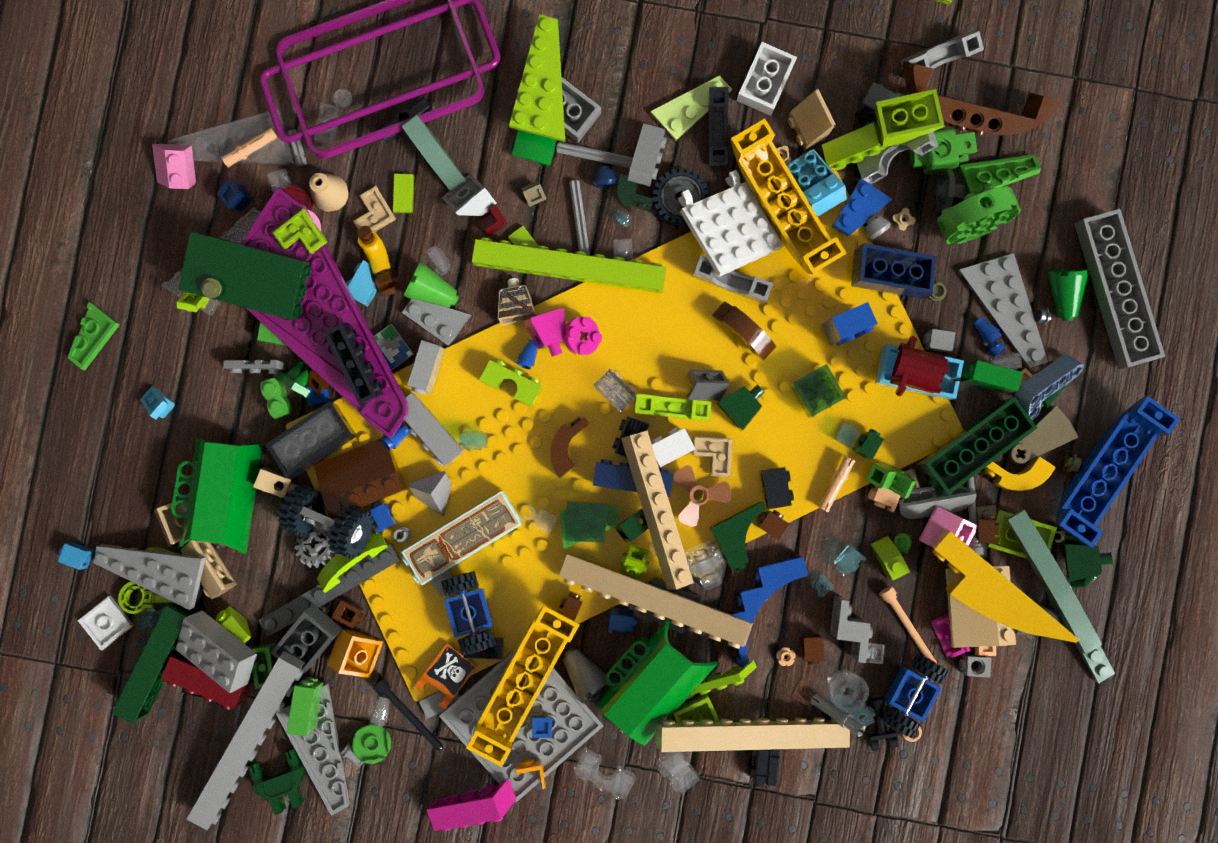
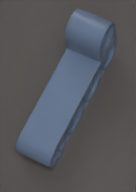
M1065 354L1020 385L1019 390L1015 392V397L1031 420L1039 414L1042 401L1079 376L1084 368V364L1069 354Z

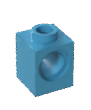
M74 542L65 543L59 550L58 555L60 557L58 562L78 570L86 569L89 566L94 550Z

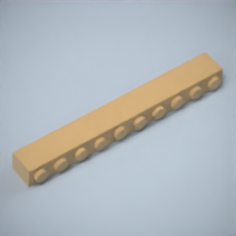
M571 554L566 555L559 577L564 578L563 582L570 585L578 583L582 585L581 589L589 592L593 590L599 591V596L610 599L612 596L618 599V603L628 606L629 603L636 606V610L644 613L647 610L654 612L653 616L665 620V617L672 619V624L683 627L684 624L691 627L690 630L695 633L702 634V631L710 634L709 638L721 641L722 638L729 641L728 645L738 649L740 646L744 647L746 645L753 625L752 622Z
M814 717L813 720L795 718V721H788L787 718H777L776 721L759 718L758 721L739 719V722H732L731 719H721L720 722L703 719L699 723H694V720H682V723L664 720L663 723H657L656 748L661 752L850 747V730L846 727L842 728L839 722L833 718L831 720H825V718Z

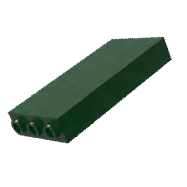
M190 232L178 290L206 297L202 293L201 285L204 280L214 278L220 282L222 291L218 297L211 299L288 320H298L302 313L301 302L307 292L305 285L306 280L311 274V267L308 261L199 232Z

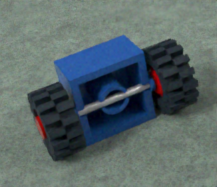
M475 571L442 580L441 584L445 596L460 592L459 595L444 599L454 637L470 633V636L458 640L461 654L468 655L495 646L496 642L492 629L478 633L479 630L494 625L484 588L469 592L465 591L479 586Z
M918 653L910 667L921 673V675L901 666L885 696L886 702L902 712L888 707L882 718V722L912 739L915 737L921 724L910 718L909 715L924 723L942 689L928 679L930 678L939 684H943L949 670L940 666L935 661L927 659Z

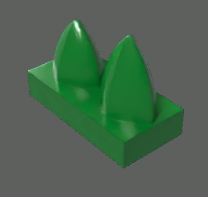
M302 361L296 364L287 374L282 371L279 373L277 378L286 386L305 397L308 396L310 390L305 387L308 381V370L302 372Z

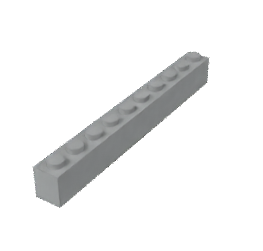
M285 651L280 655L187 818L188 821L205 830H208L211 824L216 825L222 815L218 812L221 808L225 809L231 799L228 797L229 793H234L239 785L237 779L239 776L243 778L249 767L246 766L248 760L252 762L258 752L255 750L257 744L261 746L267 736L264 732L267 728L270 730L275 723L274 715L276 712L280 713L285 705L283 699L285 696L289 697L294 690L292 684L294 680L299 681L304 670L301 668L305 662Z

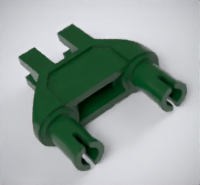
M295 748L284 752L289 766L288 771L272 777H264L259 761L248 765L253 781L251 783L252 790L270 801L275 815L282 813L286 809L283 795H288L292 808L299 807L304 802L299 786L306 769L303 763H300Z

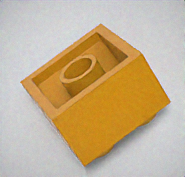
M342 629L337 636L327 665L339 674L370 678L383 641L357 631Z

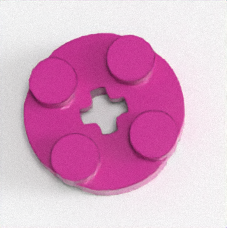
M588 316L573 318L565 326L566 336H564V342L568 350L574 354L589 355L597 349L598 344L602 341V335L597 324ZM580 332L584 333V335H585V338H584V339H581V340H580V338H579V337L581 336V333H580Z

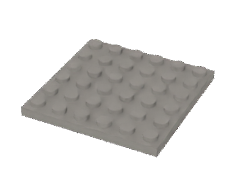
M517 647L439 715L466 747L491 694ZM553 667L514 738L512 749L503 766L500 767L478 754L470 752L500 785L502 780L509 778L517 799L515 802H517L541 781L539 770L516 774V764L523 763L527 759H534V761L542 760L544 776L546 777L598 732L604 724L585 702L584 704L580 703L576 692ZM533 716H552V738H532Z

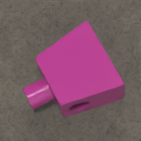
M563 308L524 321L538 349L548 346L551 357L562 354L559 342L564 341V336H566V321Z

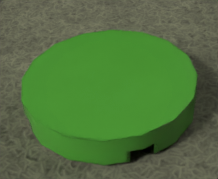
M377 724L363 726L353 737L352 749L354 755L358 760L367 764H375L382 761L391 749L390 734L385 728Z

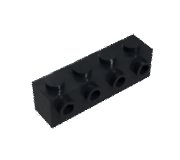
M341 323L325 331L324 334L358 404L368 403L384 395L382 391L383 385L379 379H376L373 373L374 367L365 356L366 351L356 338L355 328L349 323Z

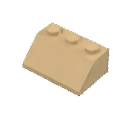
M192 540L181 549L183 554H189L193 557H206L200 582L203 585L204 593L211 599L219 597L237 585L211 543Z

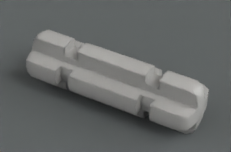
M296 129L289 130L287 132V135L294 134L298 131ZM301 140L291 142L290 145L293 156H295L296 165L298 167L306 166L307 161L304 157L305 154Z

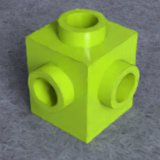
M631 544L627 554L623 553L620 561V564L623 565L621 573L639 579L641 573H646L649 562L646 560L649 550Z

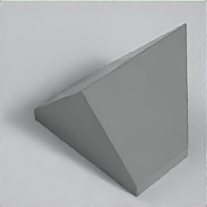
M445 470L408 484L416 499L444 517L452 485Z

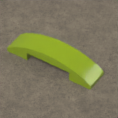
M636 394L634 413L710 421L712 402Z
M380 532L370 535V541L366 543V548L362 549V553L357 555L356 558L349 559L336 554L325 565L317 577L324 593L340 583L339 576L364 557L369 555L373 558L388 547Z

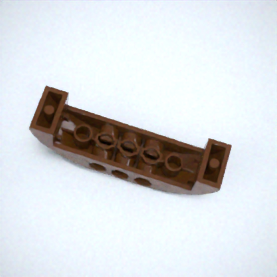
M904 61L902 65L903 76L909 93L915 94L927 91L933 68ZM1029 92L1022 115L938 95L943 121L948 122L949 127L961 131L975 132V134L984 136L985 132L995 135L1024 133L1045 122L1059 108L1062 102L1058 99Z

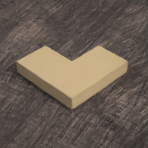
M377 186L360 195L369 212L353 221L357 229L362 226H368L371 231L376 232L396 220Z
M694 436L693 445L695 450H693V456L712 457L711 476L730 477L732 439Z

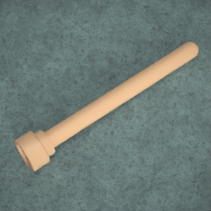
M893 586L883 589L879 593L883 601L890 603L923 656L936 662L896 600L897 592Z

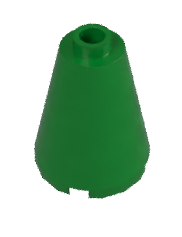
M1088 269L1048 271V280L1057 316L1062 317V321H1072L1074 317L1078 316L1088 277Z

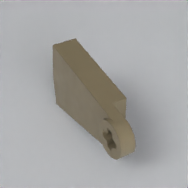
M1051 406L1034 423L1037 429L1010 449L1009 457L1014 463H1026L1035 457L1078 438V435L1069 419L1058 406ZM1017 450L1024 451L1022 454L1023 458L1016 457L1018 454Z

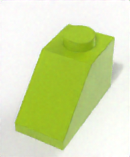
M888 536L870 544L887 579L893 581L910 572L901 553Z
M228 606L217 615L215 621L245 644L251 638L247 619L232 607Z

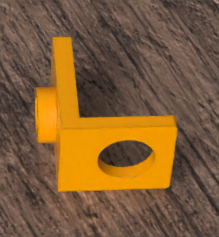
M527 759L523 763L516 764V774L539 770L542 789L546 788L542 760L534 761V759Z

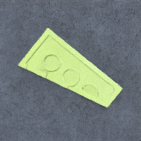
M718 76L652 110L650 114L677 141L708 113L709 87H729V94L732 92V89L721 76Z

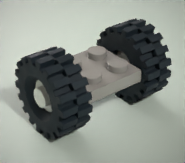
M299 484V486L294 487V490H290L289 496H285V502L280 506L282 510L279 511L278 515L281 517L278 518V522H280L279 525L282 529L300 537L302 535L306 536L307 532L311 533L313 527L321 532L326 531L329 534L328 538H330L328 540L329 549L349 559L356 558L357 555L362 553L361 550L366 548V543H369V537L373 533L374 523L372 522L374 518L372 514L355 506H349L344 508V512L341 511L338 514L339 517L335 518V520L321 514L324 512L322 507L325 506L321 492L303 484Z

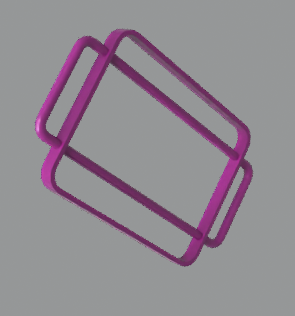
M385 0L283 38L278 43L276 49L280 64L264 70L259 78L260 87L278 138L287 143L305 138L313 154L325 159L404 131L401 125L409 119L326 150L314 148L311 135L476 75L479 84L478 91L474 95L418 116L425 123L478 103L484 95V85L480 73L496 67L501 58L480 1L448 0L445 4L286 62L284 60V52L291 45L414 0ZM469 3L475 7L493 55L491 61L478 66L475 64L455 8ZM452 11L473 68L313 127H307L288 69L440 13ZM282 71L302 127V131L291 135H286L283 131L267 83V79L270 76Z

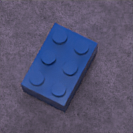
M867 302L830 318L821 326L829 344L833 345L836 343V346H840L873 331V326L878 323Z

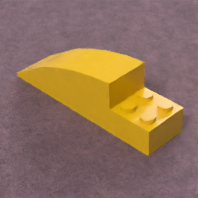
M947 528L930 545L934 548L932 553L943 562L945 559L948 560L949 563L947 565L958 574L946 587L947 592L969 608L998 623L1028 634L1075 643L1079 641L1076 636Z

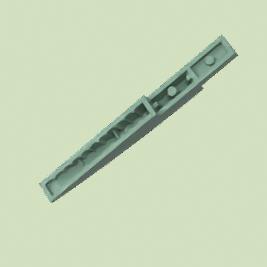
M1022 509L1007 518L1006 520L1054 610L1062 618L1068 631L1079 639L1075 644L1094 680L1097 683H1101L1114 675L1115 672L1101 648L1102 643L1026 511Z

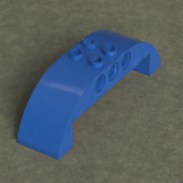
M1149 396L1143 397L1128 408L1099 439L1069 483L1057 509V524L1088 547L1093 548L1103 533L1102 530L1097 528V525L1156 438L1162 435H1170L1180 418Z

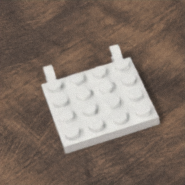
M736 170L730 172V177L725 179L731 187L725 191L694 204L689 190L682 192V197L678 198V201L684 207L680 213L718 277L778 251L784 246L747 183H740V177Z

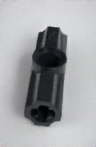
M422 96L407 108L398 110L394 117L378 127L377 130L399 123L405 116H408L410 119L416 114L421 115L433 109L424 96ZM404 131L387 136L383 139L386 143H389L391 140L396 138Z

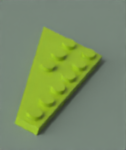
M539 14L509 127L565 142L558 19Z

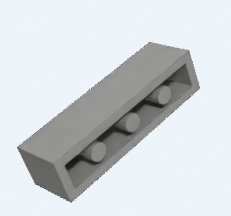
M409 394L406 397L409 410L404 420L410 425L409 431L415 437L418 435L423 440L421 442L422 446L427 451L431 450L435 454L433 458L440 466L443 464L444 466H449L465 452L464 449L416 394Z

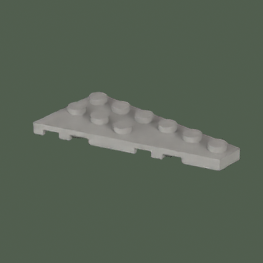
M1014 253L958 270V273L968 283V287L979 298V302L991 319L1002 330L1004 337L1010 341L1014 351L1025 366L1031 368L1047 363L1048 360Z
M100 544L96 546L93 563L190 610L195 606L206 557H193L189 554L176 555L173 552L148 549L145 551L138 550V548L127 549L121 546Z
M326 684L322 687L316 728L306 737L292 734L287 735L332 816L348 807L350 802L329 684ZM291 704L283 708L280 713L276 712L286 733Z

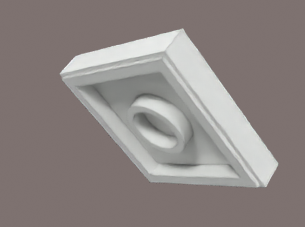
M111 596L105 598L78 620L101 651L134 626Z

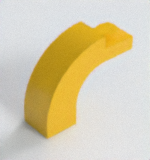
M1039 456L1031 459L1026 468L1017 474L1007 472L994 462L984 468V473L991 478H995L992 484L999 488L1023 491L1033 489L1044 483L1056 467Z

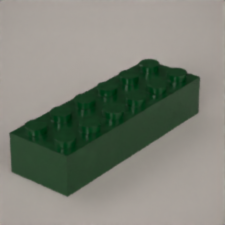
M1014 396L1003 400L918 463L917 466L939 496H946L1036 430L1037 427Z
M176 603L165 606L160 610L158 614L159 620L149 632L150 638L140 650L141 656L131 668L133 672L130 678L125 680L122 686L124 690L121 696L119 695L116 698L112 714L132 724L149 715L166 681L161 679L169 658L179 653L176 650V645L185 617L199 611L193 608L190 610Z

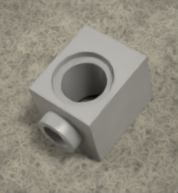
M937 329L928 330L923 339L925 350L943 353L952 352L956 332Z
M962 654V659L959 661L961 673L966 676L990 678L991 658L975 654ZM974 661H977V668L972 670L971 664Z

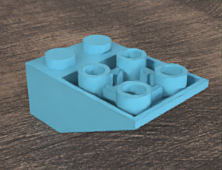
M814 149L786 165L817 217L847 199L845 185Z

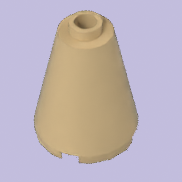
M317 173L311 177L309 182L310 196L316 207L325 212L337 211L346 204L349 193L347 184L341 177L326 173Z

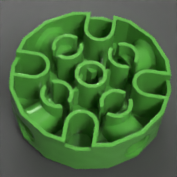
M989 186L982 193L977 195L975 193L968 194L964 197V201L942 210V215L938 217L937 224L946 244L950 245L953 242L960 244L996 230V225L1010 222L1020 213L1021 208L1012 188L1008 186L999 188Z

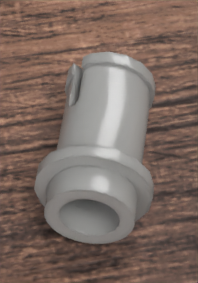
M400 527L394 533V539H397L398 542H406L411 537V532L406 527ZM401 532H404V533H403V534H404V537H403V538L400 536V533H401Z
M347 744L341 752L344 755L343 758H348L360 767L363 762L354 755L352 745Z

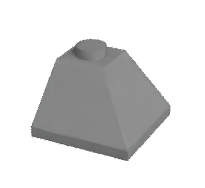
M471 174L465 177V182L442 197L443 201L457 215L483 216L490 211L489 208L497 204L486 188Z

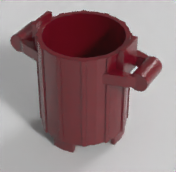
M911 336L907 344L900 343L890 381L891 384L898 385L895 394L902 396L907 386L939 394L942 390L939 384L942 383L945 373L949 371L950 364H947L948 359L945 356L916 349L917 338L915 336Z

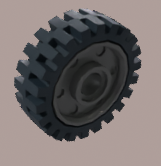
M672 169L658 179L653 190L652 201L655 212L662 221L675 227H685L687 225L680 213L684 207L676 199L675 196L689 190L692 195L693 204L709 197L707 184L704 183L702 177L698 176V173H693L690 169Z

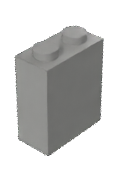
M421 340L407 384L412 387L411 391L426 395V392L432 393L445 353L444 348Z

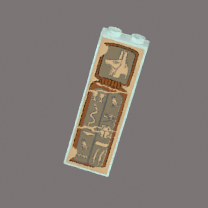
M501 491L402 551L404 555L402 560L407 567L410 566L413 570L412 576L414 580L423 585L522 525L523 522L505 492Z

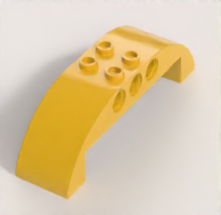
M764 118L731 138L733 152L746 183L778 237L797 263L808 273L813 274L847 253L837 237L833 239L829 237L774 146L772 140L775 134Z
M545 605L539 610L491 694L466 749L500 767L503 766L512 749L514 738L566 643L571 642L580 625L579 623Z

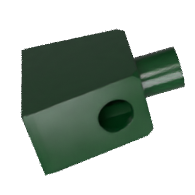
M756 385L750 391L743 386L719 401L717 405L742 431L761 409L762 405L758 399L765 392L759 385Z
M642 508L614 527L625 543L632 542L649 529ZM639 518L643 520V524L639 523Z

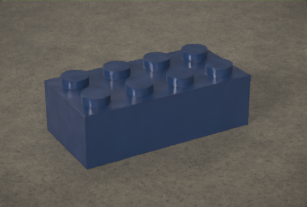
M863 243L854 249L851 286L923 299L933 294L936 256Z

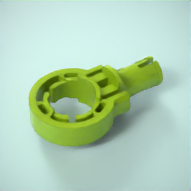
M133 582L125 584L118 596L120 607L130 614H142L149 609H156V605L147 604H174V602L152 591H148L146 588L139 585L135 586L137 584ZM133 589H140L142 592V600L137 606L130 604V594L133 592ZM128 606H130V608H134L135 611L130 610Z

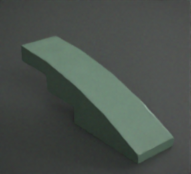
M417 114L401 125L450 191L466 181L464 175L442 148L441 143Z

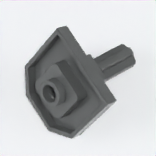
M946 170L937 176V186L935 189L936 214H942L941 211L951 207L953 201L964 200V197L968 195L965 185L955 184L953 170Z

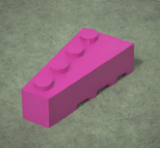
M508 778L502 780L501 785L494 786V783H491L477 792L474 788L463 793L461 796L457 793L437 799L426 811L434 831H448L455 827L465 828L472 824L482 825L489 821L493 823L499 822L517 799Z

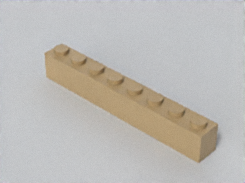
M648 431L621 438L666 588L679 589L693 584L694 582Z

